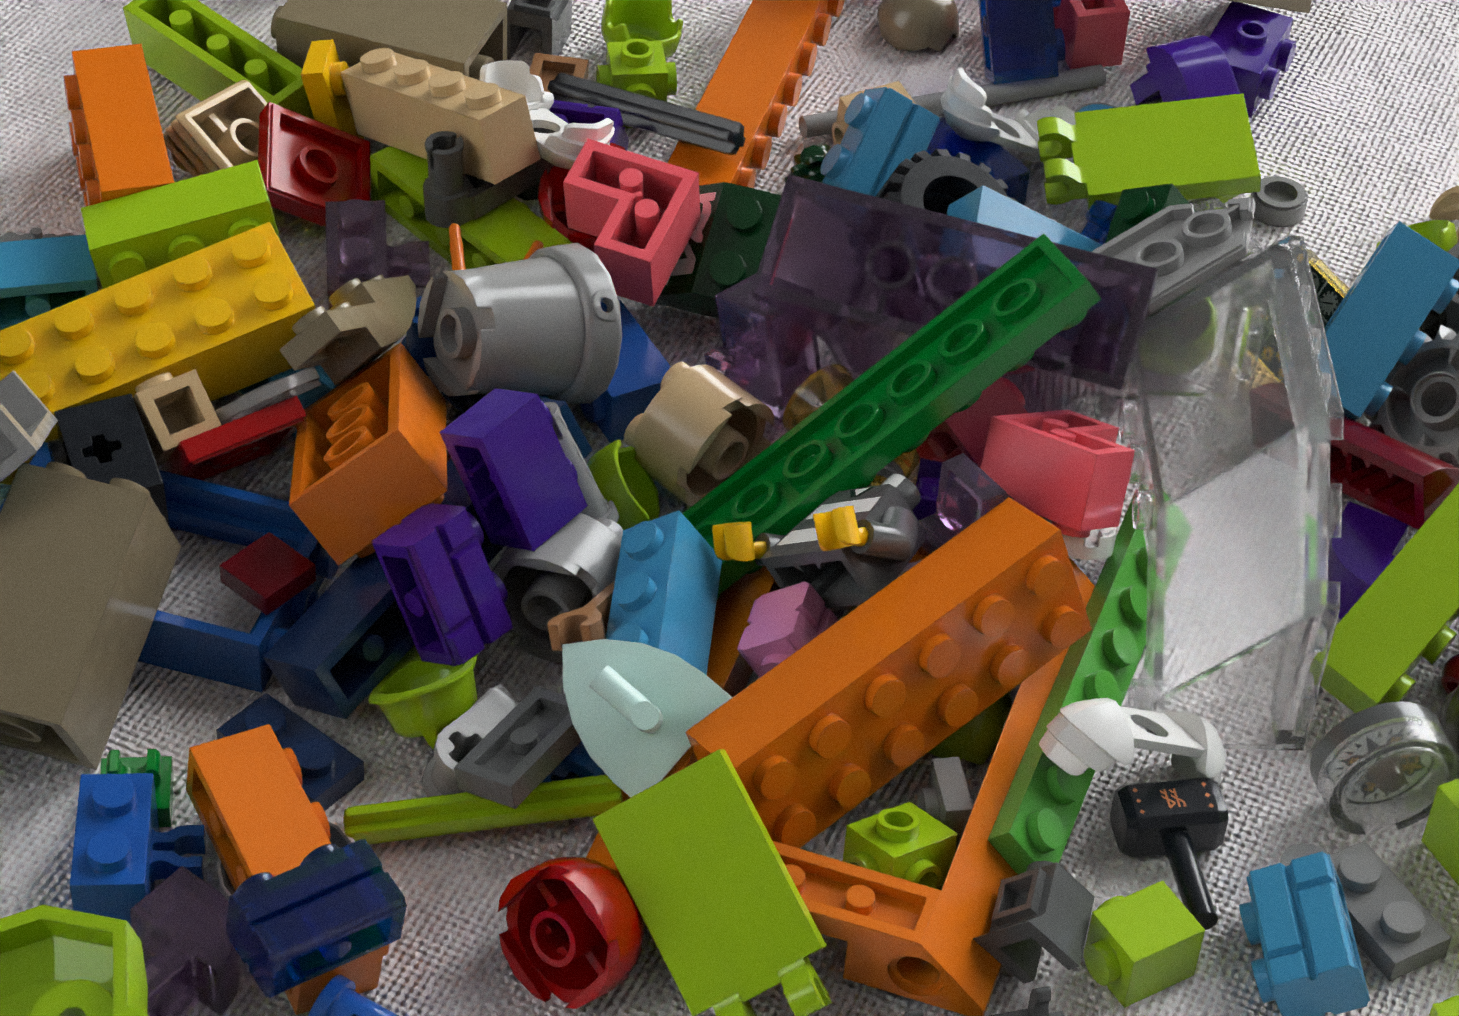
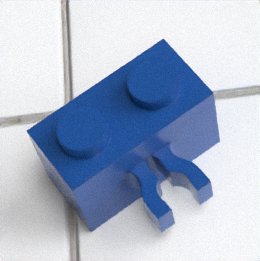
M153 773L81 774L70 877L73 910L126 920L140 940H151L155 880L165 879L183 886L204 885L203 856L182 857V855L206 854L205 825H183L168 832H159Z

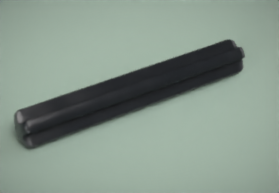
M566 73L557 74L555 79L551 80L548 84L547 90L553 94L554 100L588 104L590 108L595 106L618 108L623 119V125L723 154L735 155L739 148L744 146L746 140L744 137V126L738 121Z

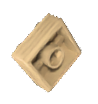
M241 80L177 114V119L171 121V126L167 127L165 133H163L165 145L171 151L173 161L180 169L189 172L192 177L258 160L259 113L268 103L249 81Z

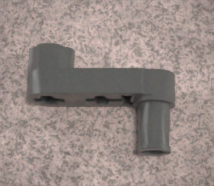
M533 128L534 132L538 133L555 132L545 128ZM450 131L433 133L425 141L428 163V178L425 179L423 184L426 220L430 224L441 228H449L453 223L461 226L470 220L480 218L515 196L523 200H538L540 178L546 169L548 175L555 165L540 156L541 160L503 181L493 184L464 173V142L461 136L457 138L456 133Z

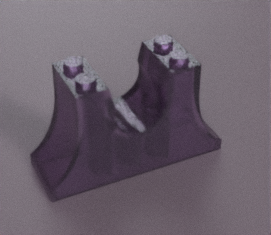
M788 175L751 294L755 300L783 312L818 335L829 347L838 368L863 374L1037 238ZM1053 242L1087 278L1101 297V300L1088 309L1085 317L1077 325L1068 330L1060 331L1035 350L1032 358L1024 366L1015 371L1007 372L1002 376L1014 383L1025 398L1024 408L1028 413L1067 409L1075 412L1078 399L1089 396L1122 397L1158 278L1156 268Z

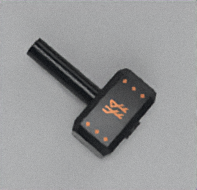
M1201 777L1124 784L1116 789L1110 812V822L1119 852L1133 858L1167 855L1183 905L1205 930L1215 926L1218 917L1196 852L1215 850L1224 841L1229 820L1228 809L1218 782Z

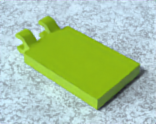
M1244 93L1074 112L1075 125L1068 124L1058 117H1045L1037 120L1038 150L1040 162H1043L1046 180L1044 182L1047 204L1058 205L1071 200L1087 198L1089 211L1117 208L1122 190L1171 183L1186 200L1260 192L1261 174ZM1073 157L1074 164L1066 160L1065 158Z
M719 749L592 818L692 1016H697L711 1008L714 1009L716 1016H757L749 1000L780 983L795 1016H809L832 1003L825 986L808 956L827 947L725 749Z

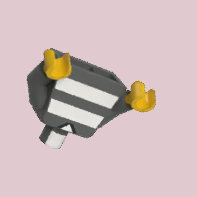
M893 474L882 485L838 491L822 502L787 535L761 533L754 542L751 522L713 525L714 552L720 560H754L757 565L768 569L780 589L806 581L813 586L823 599L826 608L861 605L894 581L925 542V531L912 512L921 500L920 493L914 483L900 474Z

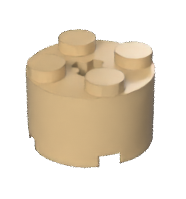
M678 362L665 373L660 385L661 390L652 399L645 412L637 415L629 423L624 434V443L635 448V459L651 478L692 507L770 446L771 442L763 437L766 421L774 426V414L767 405L714 367L705 364L691 367L685 362Z

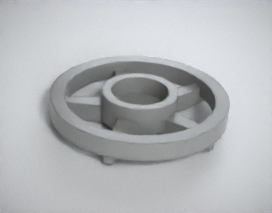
M315 366L309 367L256 388L238 397L235 401L215 410L221 425L320 386V376Z

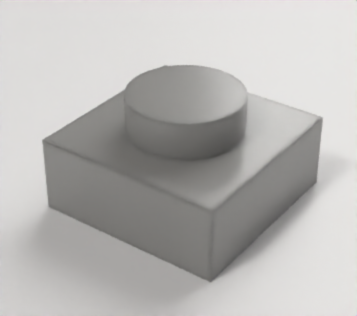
M960 758L932 759L928 788L919 789L917 804L923 811L958 833L956 850L973 809V804Z

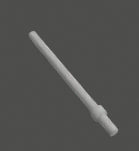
M1099 64L978 86L986 92L987 100L985 105L991 106L1104 86L1106 73L1104 67ZM944 92L911 97L916 105L922 106L933 114H944L940 100ZM838 110L801 116L799 118L801 136L809 138L832 134V125L837 120Z

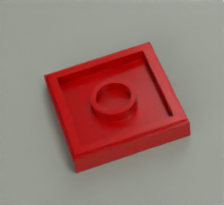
M268 102L259 113L258 163L271 206L361 240L370 230V142Z
M296 395L179 442L177 448L159 470L205 481L278 451L303 423L307 415Z

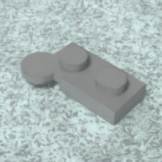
M1365 840L1337 853L1330 854L1343 887L1356 943L1389 981L1446 956L1451 941L1449 934ZM1300 843L1286 849L1280 863L1288 866L1291 860L1321 851L1327 855L1330 853L1314 844Z

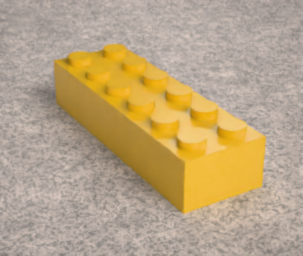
M267 222L0 330V381L14 370L55 416L54 411L131 393L134 397L137 393L135 388L152 377L170 372L174 378L196 369L212 402L291 369L292 367L279 350L296 336L292 330L293 325L316 307L270 222ZM56 424L44 442L58 438ZM34 454L33 456H31V457H30L27 461H25L24 463L29 464V463L31 462V460L33 459V457L35 456V454ZM18 468L0 482V489L12 485Z

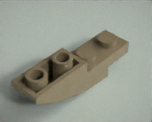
M381 274L366 282H361L359 278H355L341 286L329 297L328 300L332 304L329 310L326 311L324 306H320L299 319L292 327L296 336L279 351L294 371L321 365L335 385L341 384L372 363L405 335L411 327L415 316L417 301L416 285L409 275L385 279Z

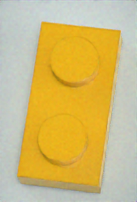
M333 39L311 41L302 68L301 78L314 120L364 139V136L357 134L340 73L349 68L347 62H340Z

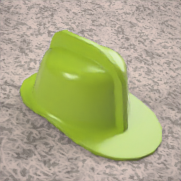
M414 645L372 690L368 699L369 704L380 706L392 728L399 736L405 738L424 737L429 746L434 750L437 736L443 728L468 711L478 700L473 669L478 654L464 664L450 666L421 661Z

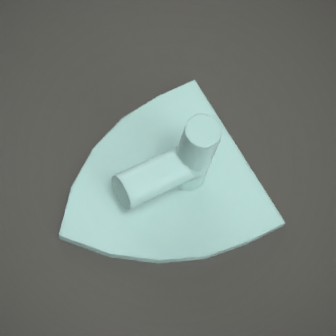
M599 639L562 644L563 689L572 724L589 756L612 782L630 797L662 781L691 747L685 732L733 698L706 674L679 656L643 643Z

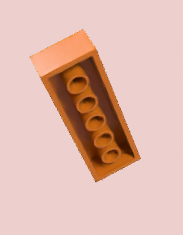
M1008 497L687 730L685 733L697 760L719 749H725L772 841L800 849L1092 630L1061 529Z

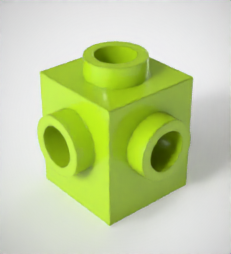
M630 39L624 42H607L606 64L596 66V82L667 102V96H674L677 92L675 62H666L662 40ZM623 125V127H625V129H627V128H632V127Z
M909 801L848 824L846 826L842 861L942 890L955 856L958 833Z

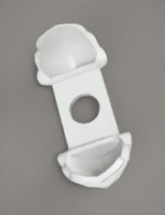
M500 60L482 65L480 81L495 83L501 88L525 95L533 128H545L555 131L554 133L534 132L539 154L546 161L556 167L570 170L587 139L610 145V140L614 135V121L606 118L595 124H568L549 111L554 103V96L552 93L544 91L542 80L539 76L530 74L527 63L522 60Z
M959 67L949 77L947 90L944 91L940 99L946 122L959 137L970 141H991L1020 151L1024 159L1031 162H1040L1037 120L1045 117H1058L1068 124L1075 125L1074 111L1066 105H1058L1053 110L1040 107L1032 113L1025 109H1020L1016 114L1015 120L992 113L991 109L985 105L987 100L986 92L968 78L964 68Z
M1109 698L1077 701L1060 708V713L1046 726L1048 730L1039 742V746L1045 755L1058 767L1073 776L1083 774L1088 768L1101 772L1115 761L1128 765L1134 759L1135 748L1172 754V767L1189 779L1206 777L1218 782L1220 785L1221 773L1227 758L1216 728L1200 715L1179 711L1158 713L1123 707ZM1137 725H1140V726H1142V727H1145V728L1149 729L1150 731L1154 732L1156 735L1145 731L1144 729L1140 728V727L1137 726Z

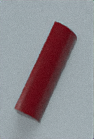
M1266 387L1248 394L1251 449L1417 530L1422 527L1459 484V468L1285 388Z

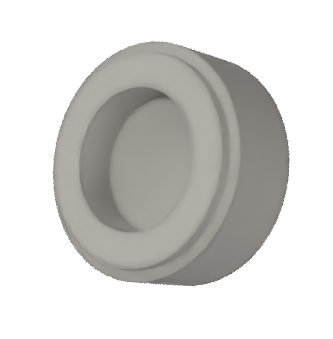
M1281 176L1261 179L1260 192H1253L1250 197L1255 200L1254 217L1262 223L1275 227L1296 225L1304 218L1308 193L1302 185L1290 178Z

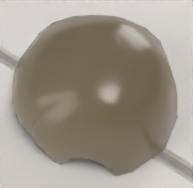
M882 0L879 6L877 17L881 36L895 49L917 51L930 47L939 52L943 50L951 35L953 38L959 37V15L954 0Z

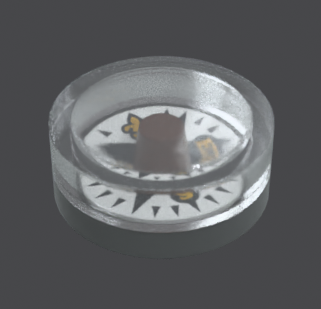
M1389 702L1361 710L1332 728L1317 745L1312 755L1310 773L1335 824L1353 834L1372 835L1397 831L1427 817L1430 814L1437 787L1459 778V757L1438 718L1430 709L1412 702Z

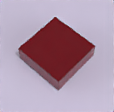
M270 532L219 565L221 583L265 615H268L316 582L315 564Z

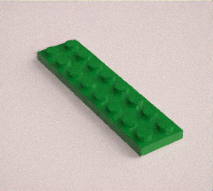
M1043 233L686 510L683 515L713 549L712 526L717 524L751 522L753 542L761 533L787 535L838 491L867 487L874 480L877 472L902 453L918 448L927 439L930 431L952 414L971 407L979 399L983 390L1005 373L1015 371L1024 366L1032 358L1035 350L1060 331L1068 330L1077 325L1085 317L1088 309L1099 302L1101 297L1087 278ZM722 560L717 600L723 591L745 574L754 573L764 566L757 565L754 560Z

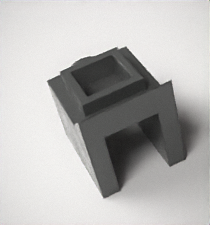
M511 0L507 7V59L511 60L528 29L542 32L541 54L559 56L571 34L572 0Z
M1032 862L1027 866L1026 872L1001 880L990 931L973 938V940L1023 984L1035 981L1042 947L1066 969L1071 970L1080 967L1095 896L1058 862Z

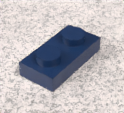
M268 693L263 694L216 729L217 739L270 724L282 749L289 747L295 753L302 772V788L310 803L319 802L324 811L365 780L363 760Z

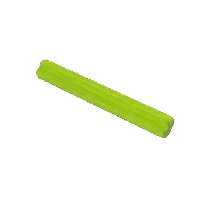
M605 774L542 782L516 809L468 792L348 807L344 810L343 824L346 836L353 838L356 846L598 816L622 803L623 796L622 789Z

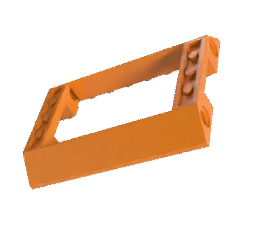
M921 524L925 531V542L909 563L923 560L966 528L962 527L953 532ZM1070 558L1086 609L1095 586ZM762 567L754 573L745 574L723 591L716 602L707 676L732 697L746 688L754 671L737 650L744 628L750 625L747 620L754 601L763 594L780 589L766 567ZM1069 647L1020 683L942 890L773 841L820 933L847 941L844 979L966 1016L985 1015L1002 964L973 938L990 931L1001 880L1018 875L991 845L988 838ZM692 746L664 779L698 761ZM622 790L623 801L631 798ZM598 832L586 858L596 860L614 869L620 875Z

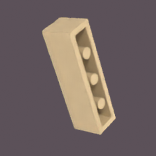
M389 48L371 50L361 56L359 63L340 72L356 131L359 135L427 159V152L425 150L426 138L440 131L454 132L457 138L461 136L464 142V173L493 184H497L541 160L525 95L501 88L495 83H486L465 76L459 71H450L429 64L425 60L414 59L396 53Z

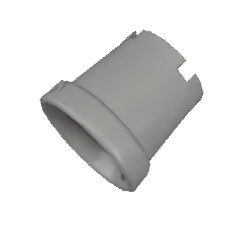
M571 243L537 249L528 259L465 270L443 271L447 276H435L427 283L420 301L418 334L419 338L433 337L437 357L423 358L426 371L436 388L447 396L487 395L497 388L536 393L539 396L547 395L549 399L566 401L567 404L592 403L608 389L618 367L622 342L620 303L611 275L596 253L583 245ZM600 301L606 304V312L602 310Z

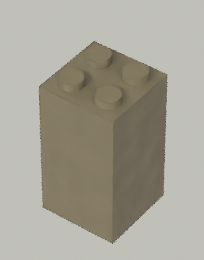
M288 0L284 6H279L273 15L271 35L276 39L277 52L303 68L311 41L333 39L340 62H347L349 68L359 63L363 54L379 48H389L396 53L414 59H422L429 64L450 71H459L465 76L480 80L482 65L507 60V3L498 0Z
M48 462L45 468L23 463L18 467L0 512L1 745L97 770L181 549V545L168 526L166 518L161 514L151 498L150 492L140 484L122 478H112L109 484L87 479L81 471L58 462Z

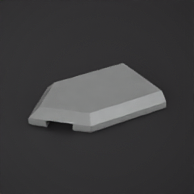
M1250 197L1229 199L1228 208L1196 212L1192 203L1169 205L1081 257L1073 265L1087 278L1097 293L1145 319L1235 265L1247 255L1256 206L1255 200Z

